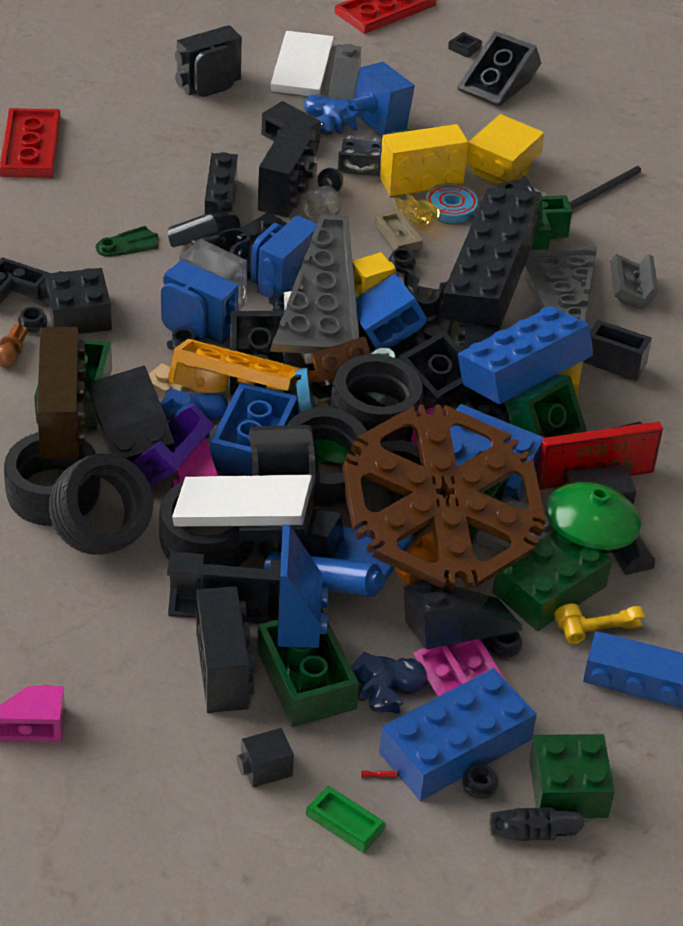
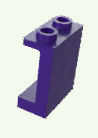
M191 404L168 421L174 440V452H171L159 441L131 461L144 473L151 487L175 472L215 426L194 404Z

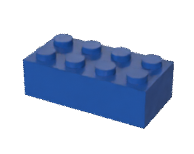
M545 307L539 313L529 318L521 319L515 325L505 330L497 331L493 336L474 343L469 348L458 353L463 385L498 404H502L593 356L590 324L555 307Z
M492 668L382 726L379 753L392 769L397 771V775L415 796L422 801L462 779L465 772L473 765H487L531 741L537 713L495 668Z

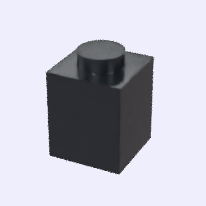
M282 728L241 739V754L237 755V763L242 776L247 775L254 788L292 777L294 754Z

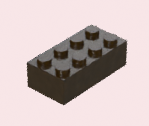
M40 327L37 419L41 459L79 458V445H85V426H80V423H86L85 404L80 403L86 402V384L84 383L86 381V362L84 363V360H80V358H85V340L78 339V327Z

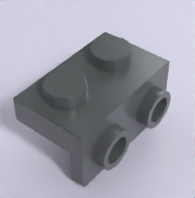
M618 254L612 258L610 263L614 297H617L624 303L628 302L643 309L658 293L654 257L648 254L640 264Z

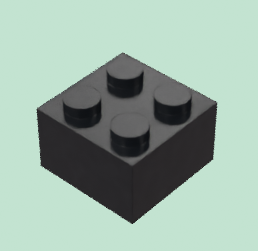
M87 268L84 270L59 271L45 274L47 303L52 327H78V334L112 330L111 302L102 268Z
M445 331L419 344L398 358L414 368L420 376L423 384L422 405H424L425 409L434 408L436 405H446L449 407L457 402L458 394L472 390L463 385L458 353L463 350Z

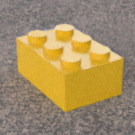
M458 124L383 135L380 180L389 196L428 191L444 184L464 185L468 140Z

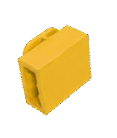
M499 114L468 141L466 164L471 166V171L474 174L496 184L521 179V177L529 173L530 164L542 154L545 132Z

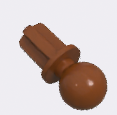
M20 323L14 324L9 334L0 341L1 367L13 366L18 359V355L23 350L22 343L28 330Z

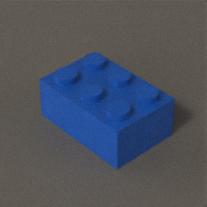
M240 382L210 441V453L216 470L239 476H252V453L248 435L250 429L255 426H286L297 415L298 396Z
M459 405L457 411L513 435L511 440L517 439L519 441L513 452L522 454L528 451L529 456L526 462L533 458L535 471L537 472L542 438L544 437L465 405ZM461 426L450 428L457 467L467 459L475 457L479 451L484 452L491 447V442L486 437ZM513 474L509 478L503 498L508 496L521 502L526 493L524 482L520 475Z

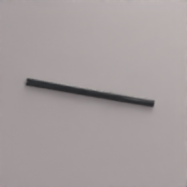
M636 166L570 201L571 209L641 173V168Z

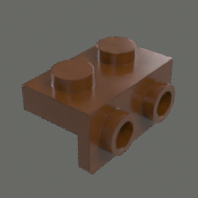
M360 337L313 352L311 357L315 370L309 371L311 383L319 382L320 387L333 384L335 375L341 365L357 356L371 355L366 338Z

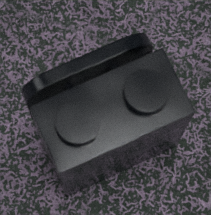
M230 25L177 40V51L175 52L177 72L175 79L178 86L182 87L189 95L197 93L202 97L231 88L234 81L241 80L242 36Z

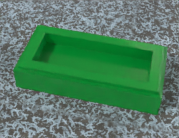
M329 785L306 808L307 817L362 853L385 830V821Z

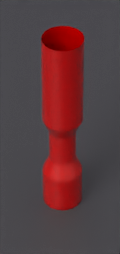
M361 770V778H369L371 776L397 778V771L371 772Z

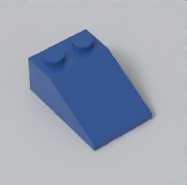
M283 525L278 646L319 648L320 634H327V613H321V608H327L328 588L322 587V573L290 525Z

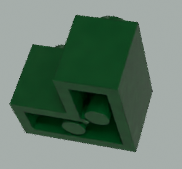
M567 195L541 196L543 220L531 250L548 249L550 239L568 238L572 209Z

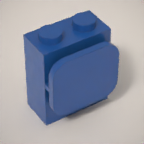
M297 215L284 227L278 223L272 224L256 239L251 252V281L258 284L259 294L270 298L273 295L278 296L284 292L292 291L311 243L316 223Z
M182 260L168 269L163 277L164 287L161 289V319L163 324L172 332L178 328H189L201 340L206 337L223 344L231 336V311H238L239 285Z
M395 273L356 297L358 324L376 350L379 348L390 349L420 330L425 322L428 321L415 297Z

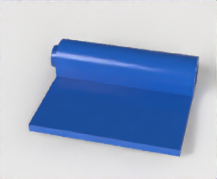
M343 527L344 540L333 558L311 556L322 573V587L328 588L330 592L373 597L383 588L384 583L395 567L373 558L374 552L368 553L366 551L368 543L373 541L370 537H363L357 540L356 535L359 529L352 533V528ZM409 535L397 542L398 547L406 552L414 541L413 535ZM271 552L265 561L264 569H270L271 560H281V552Z

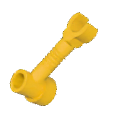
M577 604L563 605L554 613L558 627L564 631L569 644L582 642L586 638L585 632L622 627L624 629L641 628L643 625L640 619L646 618L641 606L630 607L627 610H622L619 614L587 619L582 616Z

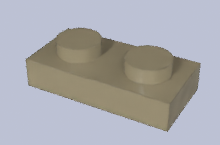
M399 209L375 215L374 224L394 250L398 248H406L411 251L422 249V238Z

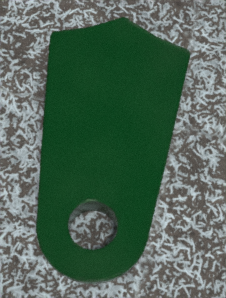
M147 226L135 228L113 237L102 238L95 246L96 252L101 256L110 257L157 249L158 234L149 230Z

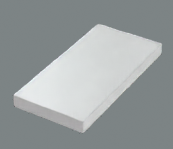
M286 31L272 77L270 91L304 96L320 94L334 36Z
M312 476L185 477L172 516L173 524L176 527L303 525L313 486Z

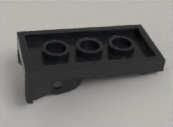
M268 212L240 229L230 228L220 231L214 236L199 240L193 239L190 245L191 264L240 286L251 279V252L256 239L272 224L278 223L284 227L287 223L271 212Z
M405 269L404 285L415 297L428 321L425 322L420 330L390 348L397 359L400 355L442 331L449 335L453 320L445 318L443 291L448 281L441 282L439 289L419 286L420 279L411 270Z

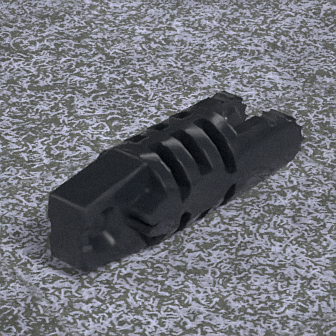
M553 807L516 808L492 812L489 815L490 836L518 841L555 840L556 836H575L576 833H579V830H582L585 821L583 820L584 817L578 812L555 811Z

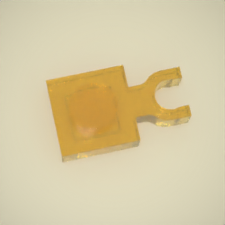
M410 194L406 195V200L395 198V208L402 211V214L416 225H426L429 221L440 218V208L425 199L416 201L414 196Z

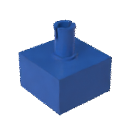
M384 61L360 67L355 99L347 101V111L352 116L357 115L382 136L391 134V132L405 130L408 126L415 85Z

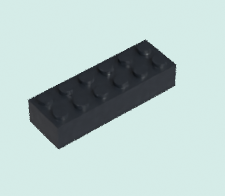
M487 187L443 291L446 319L502 325L543 220L541 192Z

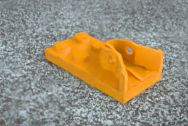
M187 339L174 348L168 381L197 392L220 393L227 390L229 376L237 377L239 383L255 385L256 382L266 385V389L284 392V390L288 391L299 380L295 372L301 368Z

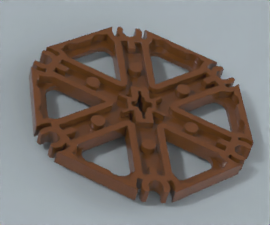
M414 405L358 436L352 444L351 452L359 456L356 457L351 454L346 456L343 474L352 533L359 529L356 535L357 540L363 537H370L373 540L368 543L366 548L368 553L374 552L373 558L444 589L445 585H447L448 589L451 590L456 584L455 578H461L465 583L466 589H470L473 579L476 588L532 554L539 542V539L533 537L530 533L541 536L545 528L546 518L533 458L526 462L529 456L528 451L522 454L513 452L519 441L517 439L511 440L513 435L446 405L443 411L440 405H436L433 415H428L425 412L424 405L419 406L416 414ZM461 426L486 437L491 442V447L457 467L450 428ZM403 427H412L416 434L421 465L385 450L380 444L381 439ZM518 474L524 482L528 507L526 509H517L483 494V492L511 475ZM364 477L406 497L380 512H371L364 504L361 479ZM441 486L445 490V494L450 495L447 504L443 495L439 494ZM431 523L438 561L430 563L401 550L397 542ZM468 524L511 543V547L488 561L476 559L472 550Z

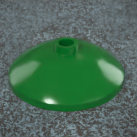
M575 482L556 489L547 501L546 515L552 527L566 539L581 546L599 550L619 549L630 545L639 535L641 517L638 510L627 497L608 486L592 482Z

